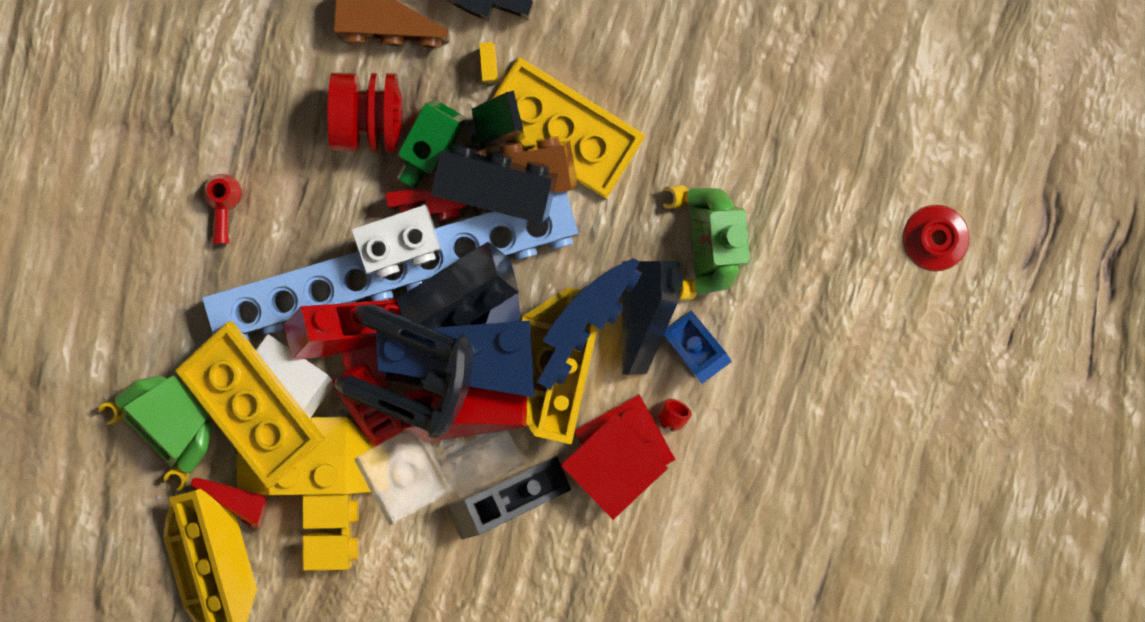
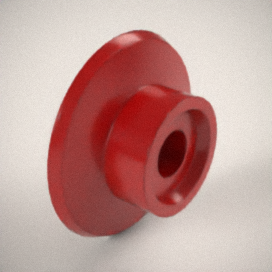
M928 205L920 208L911 215L904 227L903 245L908 257L917 266L928 271H944L954 267L963 259L969 247V229L965 220L957 211L944 205ZM935 231H940L943 234L944 239L940 245L935 244L932 240V234Z

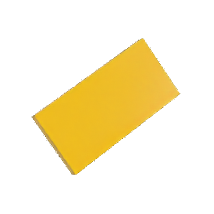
M518 57L493 97L495 98L505 92L514 90L525 138L513 142H522V146L525 148L537 146L536 140L546 137L558 136L559 142L570 140L577 182L607 200L646 135L526 60Z
M233 321L227 322L175 370L266 489L273 487L326 439Z

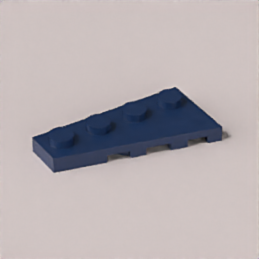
M529 320L432 328L457 339L461 335H465L469 339L474 353L469 387L535 398L531 325ZM376 332L378 371L426 379L432 369L448 374L446 371L448 360Z

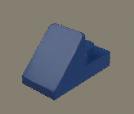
M692 310L666 329L665 338L701 384L732 362L726 351Z

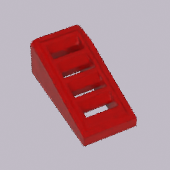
M365 362L341 375H353L382 387ZM334 379V380H332V385H333L334 388L336 389V387H335V381H336V379ZM336 389L373 446H378L405 430L404 421L380 411L367 416L369 412L375 409L342 396Z
M198 477L192 478L190 485L193 491L202 489L220 503L222 507L233 513L237 519L254 529H261L268 506L264 495Z

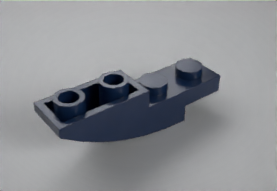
M632 258L615 266L594 280L567 305L543 339V342L556 349L537 383L550 390L554 383L562 386L572 368L566 361L573 349L581 352L591 332L585 329L588 322L600 329H603L606 323L610 326L614 325L623 308L622 305L617 303L624 289L630 293L632 292L642 272L636 270L640 263L638 260Z

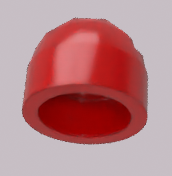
M667 399L661 407L658 417L663 428L669 426L670 431L675 432L686 426L692 413L681 401Z

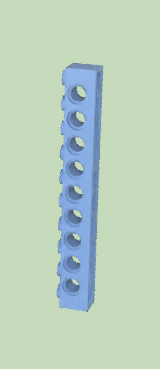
M558 192L553 195L549 217L546 220L549 226L548 231L539 238L528 234L526 226L529 220L490 212L436 228L435 231L442 250L437 251L440 260L438 265L431 270H426L421 265L414 266L411 260L402 263L403 274L399 279L394 281L386 277L378 279L376 272L372 274L366 273L360 252L358 251L206 296L202 299L213 335L227 322L233 321L247 340H249L247 334L249 332L262 329L263 335H268L284 330L283 322H286L300 306L354 303L357 300L370 297L371 301H383L393 297L392 290L406 286L407 291H410L461 259L455 253V245L461 238L472 239L475 242L476 248L488 241L491 243V234L496 228L505 227L511 231L512 241L507 247L497 249L506 256L514 254L517 261L537 255L536 247L550 244L552 250L574 244L572 237L579 235L567 192ZM360 269L366 274L367 283L362 290L353 291L349 287L347 279L352 271ZM319 280L326 281L331 289L329 298L323 302H318L312 296V287ZM283 291L290 292L294 297V306L286 313L281 312L276 306V298ZM249 301L254 303L258 309V316L252 323H246L240 316L242 305Z

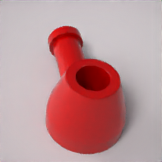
M228 174L214 175L204 186L205 201L214 209L212 244H230V238H228L229 210L234 209L242 197L240 183ZM223 184L226 188V193L223 197L216 198L214 189L217 185Z

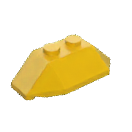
M567 287L523 315L522 321L529 320L531 325L535 398L527 397L526 423L536 437L572 445L598 327L588 322L585 329L591 332L581 352L573 349L566 361L572 368L562 386L554 383L550 390L537 383L556 349L543 342V339L567 305L582 291Z
M311 417V421L326 439L271 488L266 489L241 455L237 454V488L257 494L319 495L387 491V452L380 446H373L362 429L349 417Z
M202 489L169 497V510L165 520L163 538L184 610L194 622H247L257 587L237 517L222 507L220 503Z

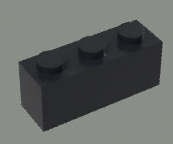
M453 143V148L447 147L440 152L431 196L541 224L548 219L558 174L549 172L550 167L548 165L528 161L526 166L512 163L513 157L497 152H490L489 157L476 154L475 147L461 143Z
M488 241L400 296L398 303L402 317L430 328L463 326L470 324L491 309L501 305L504 301L519 293L510 258Z

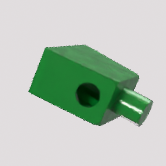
M437 99L426 102L398 153L406 162L397 178L407 185L417 188L425 172L429 174L436 172L440 152L447 147H452L468 117ZM423 141L428 143L431 148L429 155H426L421 149Z

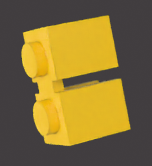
M352 494L303 495V529L342 528V532H307V535L303 536V570H349L353 566V560H359V538L352 537V523H357L359 520L358 500H352Z

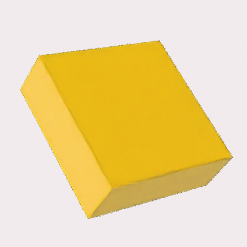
M492 42L479 43L483 84H497L498 71L495 44Z

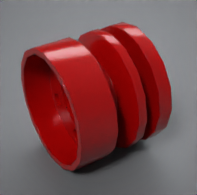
M331 73L328 86L327 108L328 138L331 152H357L361 136H367L370 151L378 153L380 136H384L386 152L397 153L398 141L403 131V95L399 88L396 73L386 74L384 90H380L379 75L377 73H371L367 90H361L357 73Z

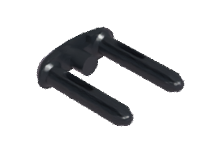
M375 305L358 306L355 310V317L363 326L448 360L446 367L448 374L432 369L424 383V391L441 397L437 409L430 408L406 396H401L353 375L339 376L335 381L336 389L342 396L427 431L429 439L441 437L454 423L469 390L474 355L469 339L465 335H461L458 339Z

